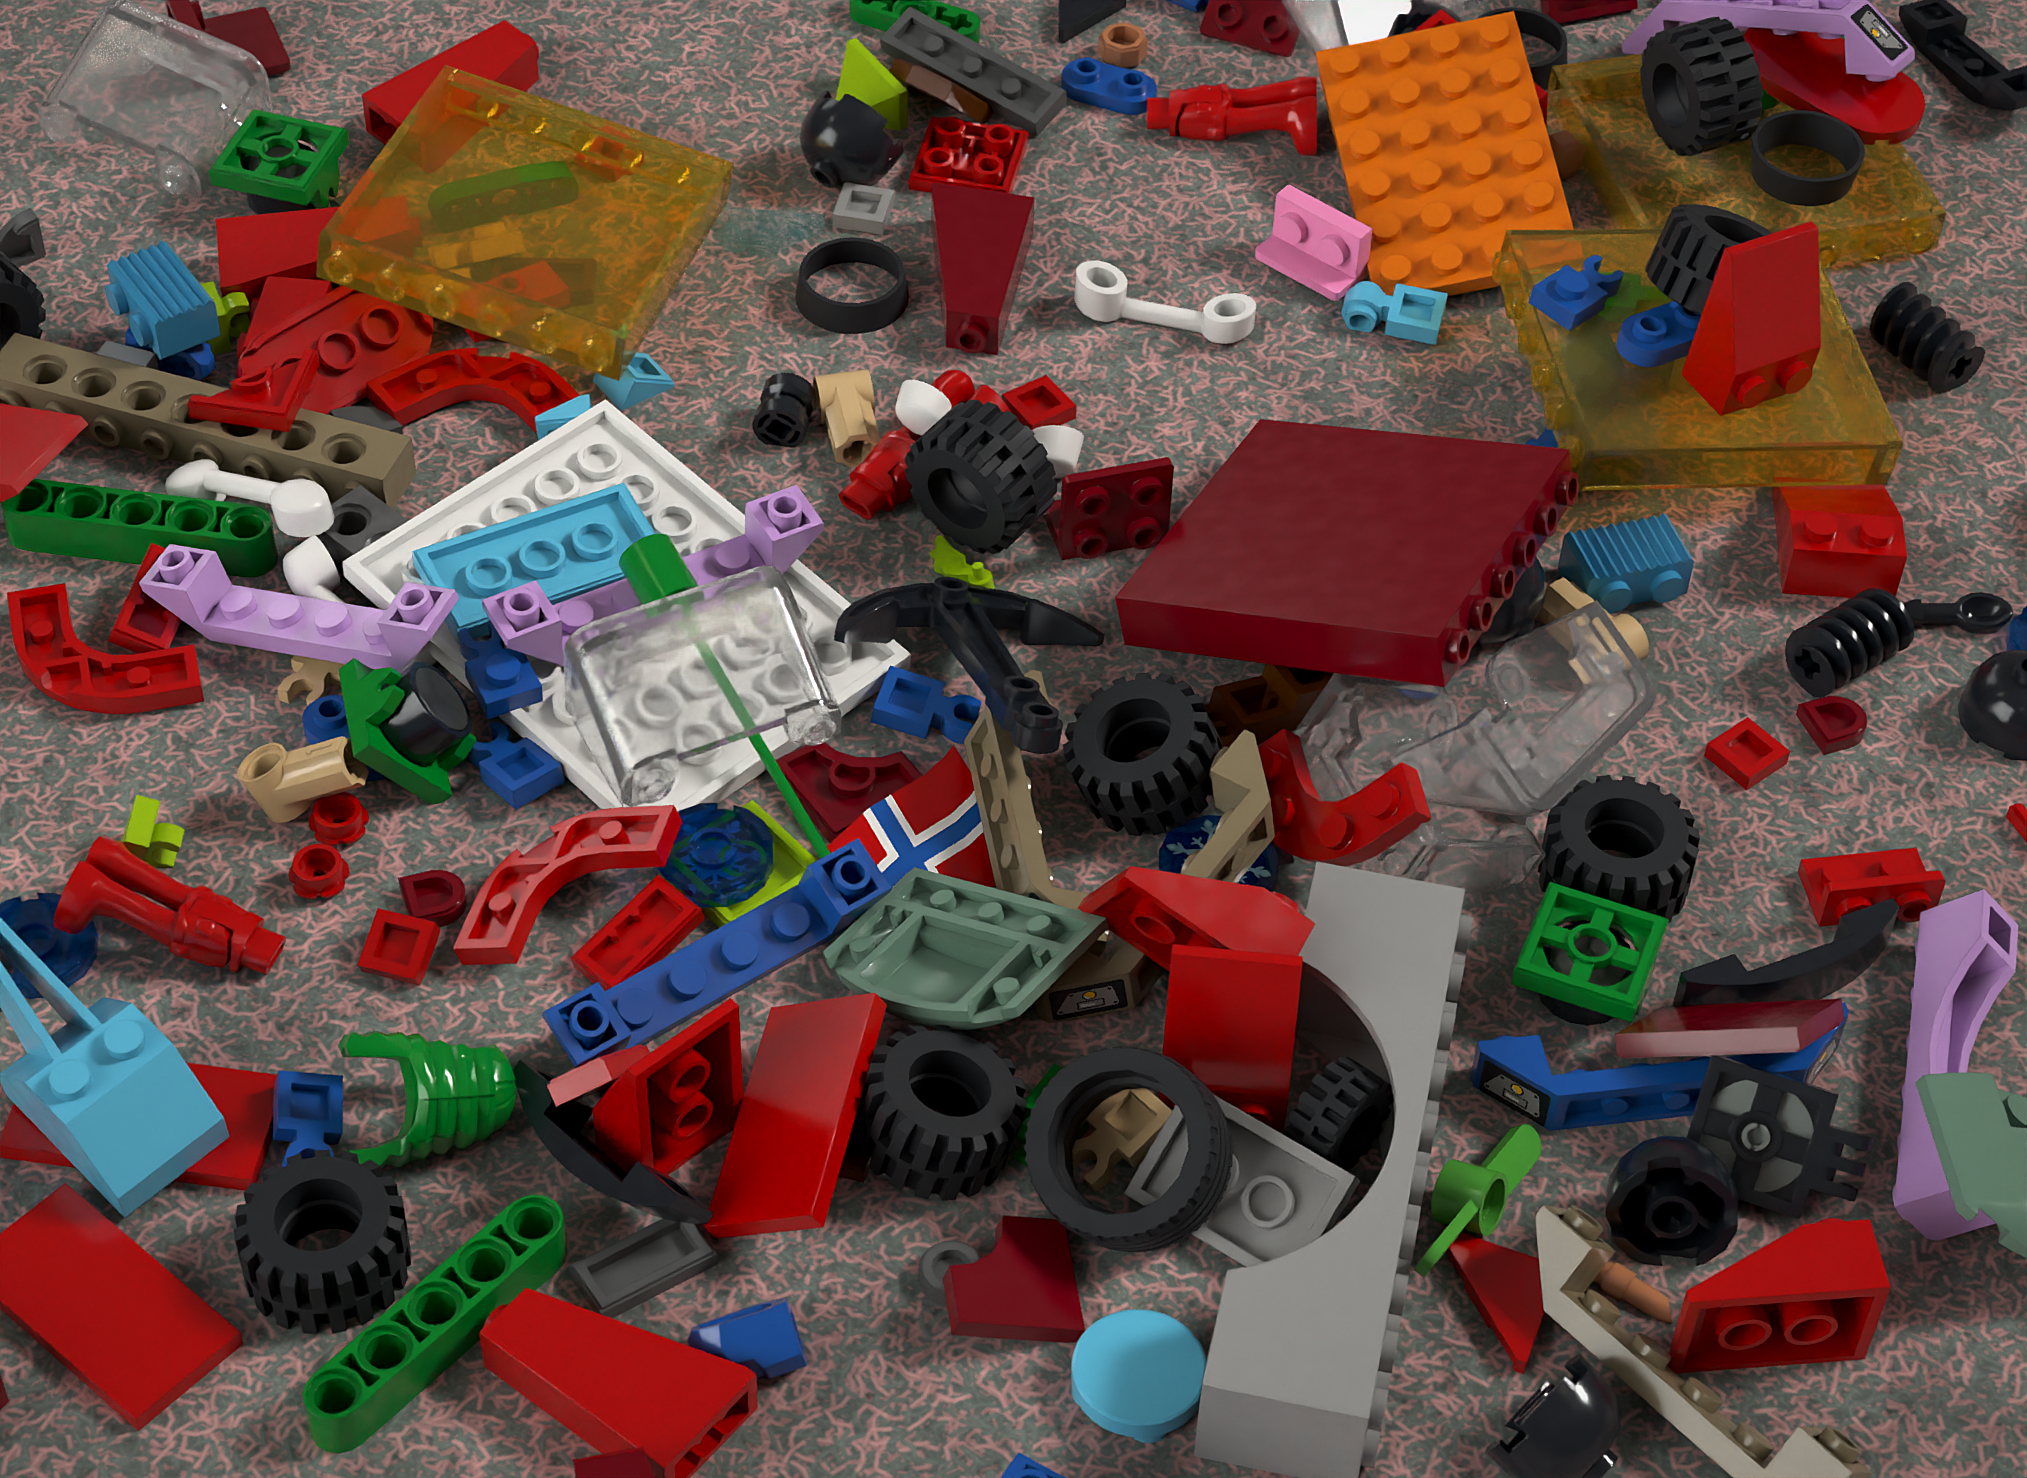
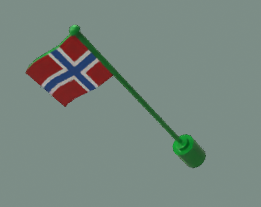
M666 534L648 535L634 542L623 552L619 560V567L650 620L657 625H681L820 859L859 838L891 887L916 867L996 888L972 781V773L954 744L947 754L926 774L868 808L826 846L691 618L698 610V605L703 598V592L670 537Z

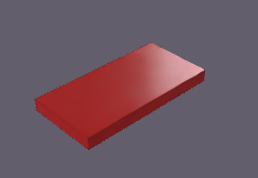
M876 993L771 1007L709 1208L714 1214L708 1223L704 1224V1227L716 1239L824 1228L864 1088L867 1071L887 1004Z
M186 1062L224 1117L230 1137L173 1181L246 1191L251 1183H257L273 1137L274 1080L277 1074ZM13 1103L0 1136V1158L76 1168Z
M66 1183L0 1233V1309L138 1431L243 1345L241 1332Z

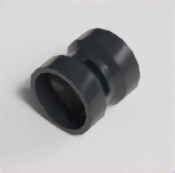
M779 373L772 375L766 380L760 397L761 404L758 405L752 422L753 432L764 444L795 448L803 442L809 425L808 418L811 416L816 402V392L810 382L796 374Z

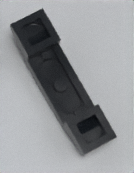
M1920 0L1899 7L1898 15L1918 51L1965 97L1982 106L1996 110L2008 111L2027 107V65L2008 70L1967 37L1965 31L1968 17L1948 1Z
M1892 898L1840 917L1833 942L1751 971L1746 970L1735 954L1683 971L1680 974L1672 1006L1823 999L1855 980L1880 956L1889 942L1899 905Z
M521 1059L513 1068V1073L523 1109L540 1140L569 1172L595 1190L652 1216L687 1224L708 1223L714 1212L673 1177L639 1161L627 1173L580 1132L593 1114V1108L582 1098L556 1106L547 1085L551 1084L550 1080L556 1077Z

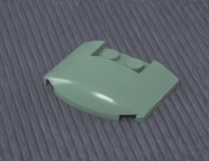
M914 867L892 887L889 894L868 909L823 951V955L829 968H835L838 977L846 987L856 995L876 993L887 1004L885 1012L890 1015L935 1028L937 1024L949 1026L950 1030H974L991 1027L1013 1018H1019L1109 927L1105 917Z
M1956 1072L1923 1075L1915 1083L1956 1211L1970 1222L1978 1215L1979 1209L1997 1223L2000 1232L1998 1243L2027 1258V1098L1998 1089L1992 1073Z

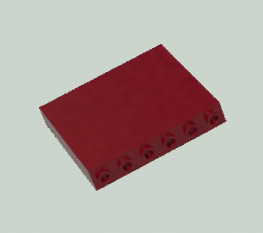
M1260 419L1115 596L1124 644L1446 687L1459 666L1467 662L1470 650L1481 634L1489 630L1493 617L1504 600H1508L1512 596L1515 584L1526 568H1530L1533 565L1536 554L1548 537L1553 536L1557 523L1567 508L1575 504L1579 491L1578 475L1572 472L1569 449Z

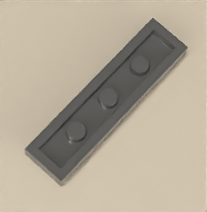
M911 7L880 38L882 52L897 60L901 58L915 66L919 65L955 83L990 105L991 109L994 110L993 112L1036 136L1044 130L1067 104L1066 91Z

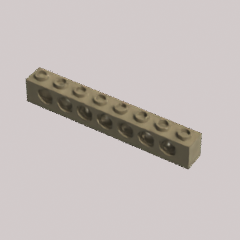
M14 333L0 351L1 404L79 415L88 425L78 435L93 438L105 446L113 447L119 445L145 452L148 456L157 460L168 458L183 463L201 459L212 460L218 465L219 471L278 483L294 479L311 480L325 489L330 502L333 503L361 485L392 509H394L416 475L412 437L304 408L299 409L289 432L193 419L189 416L187 406L192 395L210 397L227 390V388Z

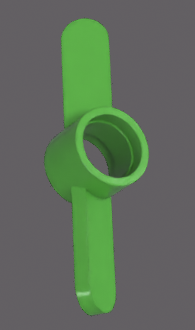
M1523 1124L1512 1127L1480 1166L1456 1159L1449 1160L1443 1166L1434 1186L1431 1211L1436 1222L1448 1226L1413 1269L1420 1276L1426 1277L1463 1230L1482 1236H1489L1494 1232L1502 1218L1507 1197L1541 1155V1140L1537 1131L1531 1125Z

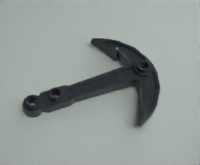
M939 577L935 579L934 583H916L881 589L853 602L839 617L834 640L841 643H889L894 638L895 628H933L986 696L985 704L1002 729L1012 733L1011 742L1019 749L1027 752L1049 754L1057 751L1060 745L1063 722L1058 718L1059 711L1050 705L1039 690L1040 684L1034 679L1023 675L994 628L1021 630L1020 640L1025 645H1082L1097 647L1103 644L1105 634L1078 617L1037 599H1031L1009 591L969 585L965 581L954 577Z

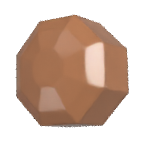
M1126 22L1111 24L1099 35L1098 52L1104 63L1121 68L1138 66L1147 56L1148 39L1140 27Z
M1568 130L1549 135L1560 180L1572 177L1584 164L1587 147Z

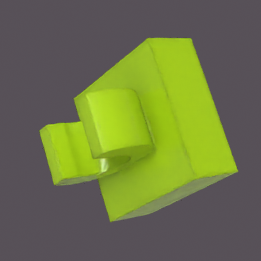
M214 281L201 283V286L215 302L221 336L206 341V343L211 345L213 356L231 352L229 336L239 337L241 332H248L250 326L247 314L235 316L236 314L250 311L246 295L243 292H233L220 299Z
M136 794L121 842L131 853L150 865L173 868L185 830L171 823L155 824L160 801Z

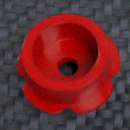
M341 792L327 797H320L315 802L312 814L309 817V828L315 832V839L321 844L337 846L344 843L348 845L357 842L364 836L366 832L364 825L368 824L369 815L356 796L348 792Z
M312 844L296 853L292 866L289 869L288 877L289 881L294 883V892L302 898L309 900L316 899V897L331 898L344 889V880L349 877L350 870L348 863L341 858L340 853L334 847L326 844Z

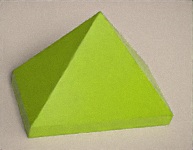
M857 38L848 40L836 100L840 101L845 93L852 95L868 104L888 121L884 128L893 130L907 128L908 90Z

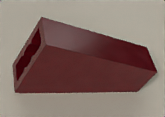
M933 183L931 189V231L947 348L961 349L967 353L981 352L998 355L1033 237L1035 197Z

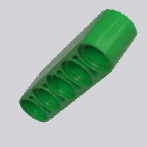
M33 479L18 495L0 503L11 544L25 551L141 565L151 543L165 549L169 544L216 551L226 574L238 577L265 575L278 562L272 518L268 511L255 505Z
M534 1194L521 1197L512 1202L317 1370L305 1383L302 1394L311 1438L316 1445L332 1453L352 1451L362 1445L480 1341L479 1332L494 1309L502 1304L508 1305L525 1288L536 1291L558 1272L565 1263L567 1256L564 1218L560 1206L546 1196ZM534 1237H542V1238L534 1239V1240L530 1239V1238H534ZM489 1278L494 1279L492 1281L480 1282L481 1280ZM438 1321H447L439 1325H430ZM397 1364L393 1368L379 1369L385 1365ZM347 1408V1410L341 1413L329 1414L334 1409Z

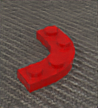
M478 348L452 349L424 356L366 382L368 399L378 410L390 414L402 426L442 407L461 401H488L507 407L537 434L535 416L580 396L557 372L534 358L512 351L509 359L495 356H479Z
M65 583L7 592L11 632L18 661L28 679L40 691L52 699L76 709L104 714H131L204 702L194 644L139 654L111 655L91 649L77 638L72 626L70 604Z
M1282 729L1258 746L1271 799L1275 835L1272 841L1285 852L1302 860L1343 867L1358 864L1387 850L1432 819L1417 769L1403 762L1349 797L1340 801H1323L1312 783L1298 735Z
M675 806L617 807L587 812L549 827L554 836L538 844L524 855L521 854L518 848L515 849L487 878L471 906L453 947L462 965L517 964L536 917L547 900L565 884L587 873L607 869L665 867L683 822Z

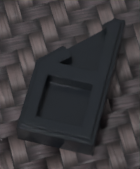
M1059 0L1058 40L1064 44L1125 8L1127 0Z

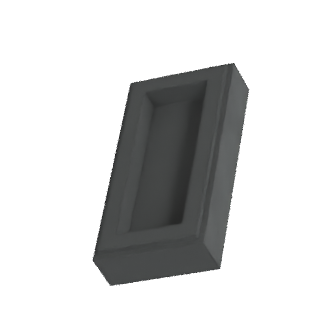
M661 1219L570 1265L569 1274L594 1312L614 1318L718 1265V1254L697 1224Z

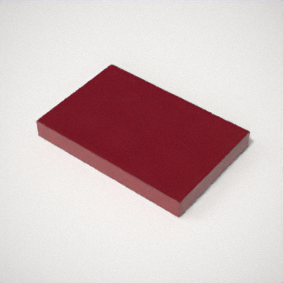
M1842 999L1663 1006L1614 1035L1617 1056H1622V1058L1799 1052L1839 1026L1844 1021Z

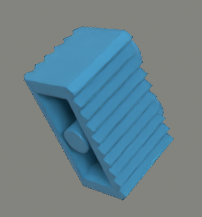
M160 241L157 246L151 244L147 250L141 248L137 254L130 252L127 258L120 256L118 261L110 260L107 268L111 284L105 286V294L111 309L117 316L125 314L128 317L131 331L138 344L142 347L145 345H149L150 348L152 347L154 353H157L159 360L221 336L214 300L166 242Z
M1662 513L1659 517L1652 515L1647 520L1642 517L1637 522L1631 519L1628 523L1621 521L1616 526L1610 523L1606 528L1600 525L1597 529L1590 527L1585 532L1579 529L1575 534L1569 531L1563 537L1558 570L1562 578L1564 577L1569 582H1574L1608 613H1615L1631 604L1651 600L1665 603L1676 599L1681 594H1686L1694 560L1668 516Z

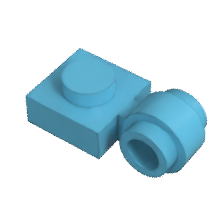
M1369 281L1358 282L1346 292L1341 314L1349 329L1371 332L1380 325L1381 321H1386L1384 335L1436 345L1445 311L1447 293L1396 283L1394 294L1390 296L1385 295L1386 293L1377 284Z

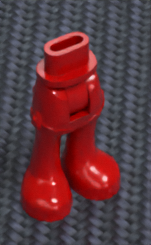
M1299 76L1291 80L1247 89L1228 88L1227 84L1223 83L1214 86L1208 84L1198 85L1197 87L1184 90L1182 88L1170 90V97L1147 98V130L1169 129L1170 137L1176 136V130H1179L1183 138L1217 142L1227 140L1229 136L1255 131L1275 130L1289 133L1300 155L1317 156V77Z
M947 370L931 383V386L941 391L949 399L952 408L960 402L967 403L969 400H979L983 405L988 401L998 405L1003 412L1007 410L1011 412L1007 404L988 385L982 384L975 390L971 378L960 370ZM904 425L897 431L887 432L880 442L873 447L863 463H860L850 473L851 483L838 495L841 503L864 519L870 520L881 509L891 512L896 508L897 504L904 503L913 498L910 492L912 486L906 480L905 470L908 466L905 463L906 454L911 450L910 446L921 435L913 433Z
M105 835L98 837L93 842L86 861L81 860L78 862L57 905L53 924L56 929L65 933L79 934L91 924L96 916L115 918L135 927L169 947V952L178 958L181 957L218 968H224L230 961L229 970L238 973L244 966L267 975L277 961L286 942L285 936L263 928L264 919L253 912H247L235 904L232 899L224 895H218L206 886L200 885L193 888L179 883L131 853L122 842ZM141 895H143V896H145V897H147V898H150V899H152V900H154V901H156V902L162 904V905L165 906V907H162V906H160V905H158V904H156V903H154V902H152V901H150V900H148V899L142 897Z

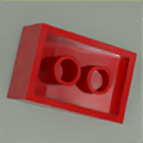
M1812 221L1724 249L1681 373L1686 381L1720 416L1743 408H1753L1761 402L1785 394H1794L1805 388L1812 377V369L1821 348L1819 230Z
M0 403V503L18 495L88 423L79 415Z
M1786 473L1771 474L1783 594L1852 598L1868 588H1880L1896 597L1907 560L1902 516L1881 480Z
M1134 866L1128 867L1084 897L1078 907L1082 912L1105 917L1108 929L1169 972L1172 944L1298 956L1316 924L1301 914L1298 905L1289 897L1281 893L1270 892L1264 887Z
M1172 944L1162 1054L1175 1060L1193 1073L1208 1087L1213 1095L1279 1133H1283L1289 1097L1303 956ZM1159 1092L1158 1099L1173 1110L1176 1104Z
M729 998L627 1068L592 1109L596 1145L627 1173L639 1161L669 1175L734 1129L744 1097L739 1005L734 1000Z
M1828 1218L1816 1223L1803 1224L1688 1289L1668 1354L1671 1356V1360L1667 1366L1678 1374L1865 1359L1891 1288L1870 1219L1843 1221L1838 1218Z

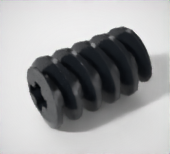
M1910 281L1902 282L1890 290L1878 304L1871 318L1869 329L1871 337L1880 345H1885L1886 350L1890 354L1899 357L1903 365L1913 369L1917 377L1923 381H1928L1929 387L1938 394L1949 392L1966 384L1977 372L1984 360L1985 349L1981 346L1973 347L1975 335L1969 330L1960 331V323L1953 317L1946 318V311L1938 305L1932 306L1931 299L1924 293L1917 294V287Z
M1868 588L1856 594L1855 597L1844 601L1839 606L1825 612L1823 616H1819L1808 622L1807 625L1792 631L1785 647L1787 667L1792 677L1804 690L1813 697L1822 698L1831 694L1833 689L1846 685L1849 679H1855L1863 675L1865 670L1878 666L1881 660H1887L1895 656L1897 651L1908 648L1914 639L1915 630L1911 615L1903 603L1893 594L1880 588Z

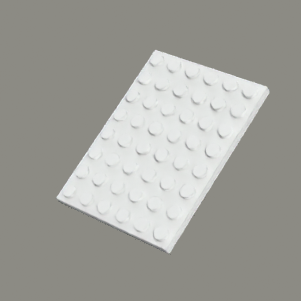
M605 399L343 561L344 577L379 609L386 610L406 582L424 585L413 565L412 551L621 483H625L655 534L668 535L681 557L744 535L745 515ZM798 559L771 588L691 618L775 760L794 751L877 693L882 687L890 666L908 671L911 663V654L894 639L889 643H841L835 641L834 635L837 621L843 611L851 604ZM443 621L426 646L430 655L473 693L465 677L464 662L467 660L460 652V644H457L446 622ZM681 625L665 627L565 666L525 654L542 685L543 701L499 715L522 738H529L562 764L563 775L601 809L674 805L683 821L680 830L767 770ZM486 635L474 640L486 641L490 638L489 635Z

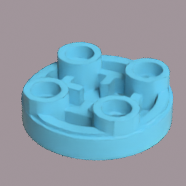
M1143 1309L1124 1310L1109 1314L1093 1323L1082 1334L1075 1346L1071 1366L1072 1397L1084 1413L1104 1429L1119 1435L1133 1437L1143 1443L1160 1441L1167 1433L1179 1428L1190 1420L1199 1408L1202 1382L1207 1364L1204 1349L1196 1336L1184 1324L1168 1315Z

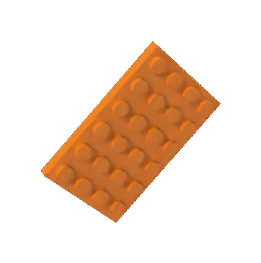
M1514 11L1316 51V64L1353 217L1355 220L1373 229L1369 261L1367 262L1369 282L1377 284L1386 293L1385 295L1390 296L1394 294L1396 283L1447 293V296L1547 277L1565 265L1570 266L1574 270L1582 269V256Z

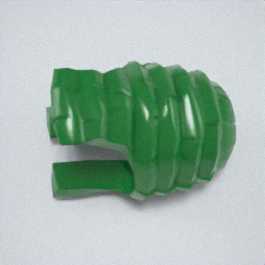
M379 1031L368 1032L363 1035L356 1032L344 1034L338 1044L342 1057L382 1058L398 1061L407 1097L405 1120L398 1135L372 1147L344 1150L357 1154L359 1164H363L370 1159L380 1165L381 1169L387 1164L400 1168L410 1160H423L431 1152L445 1154L453 1144L459 1149L467 1148L476 1140H487L493 1131L502 1128L509 1120L516 1103L515 1076L508 1058L496 1044L471 1049L464 1044L450 1046L441 1040L428 1042L419 1033L407 1036L402 1032L385 1034Z

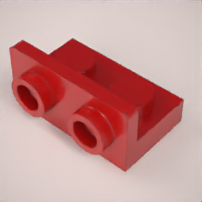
M1916 847L1801 859L1798 868L1800 880L1819 927L1838 925L1841 916L1892 898L1899 905L1896 919L1906 923L1919 921L1920 912L1938 906L1946 883L1940 870H1925Z

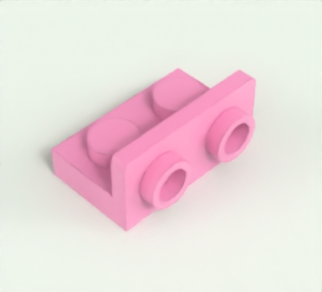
M1288 184L1276 194L1272 235L1256 247L1255 258L1330 300L1338 301L1351 287L1367 277V262L1369 261L1373 229Z

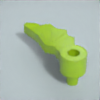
M942 535L936 537L934 541L935 548L929 552L930 558L934 561V572L942 574L944 577L961 579L968 582L969 585L995 589L992 573L984 568L982 562H975L971 566L967 563L966 555L954 549Z

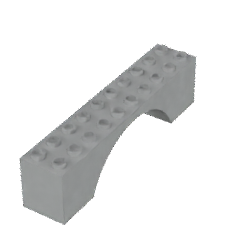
M1316 862L1305 917L1316 924L1298 955L1303 956L1295 1038L1310 1046L1329 1063L1331 1061L1335 1063L1339 1057L1344 1056L1347 1058L1348 1056L1392 1086L1391 1093L1394 1096V1101L1388 1107L1391 1109L1388 1119L1382 1122L1381 1127H1383V1130L1377 1138L1382 1159V1169L1366 1196L1347 1217L1329 1232L1283 1257L1258 1265L1227 1270L1202 1382L1194 1448L1195 1457L1297 1478H1358L1360 1466L1375 1467L1449 1052L1436 1049L1445 1051L1450 1049L1457 1003L1445 1000L1458 1002L1466 956L1454 954V951L1467 954L1473 916L1461 914L1465 889Z

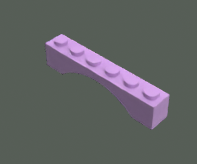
M1985 889L1920 912L1918 940L1915 943L1916 966L1914 987H1912L1910 992L1912 1011L1910 1033L1906 1039L1908 1055L1905 1083L1902 1086L1903 1111L1901 1133L1897 1138L1899 1151L1897 1178L1892 1195L1894 1207L1904 1220L1909 1221L1926 1239L1936 1241L1996 1223L1980 1209L1978 1215L1970 1222L1956 1211L1915 1083L1923 1075L1967 1072L1970 1053L1980 1026L1995 999L2016 971L2018 924Z

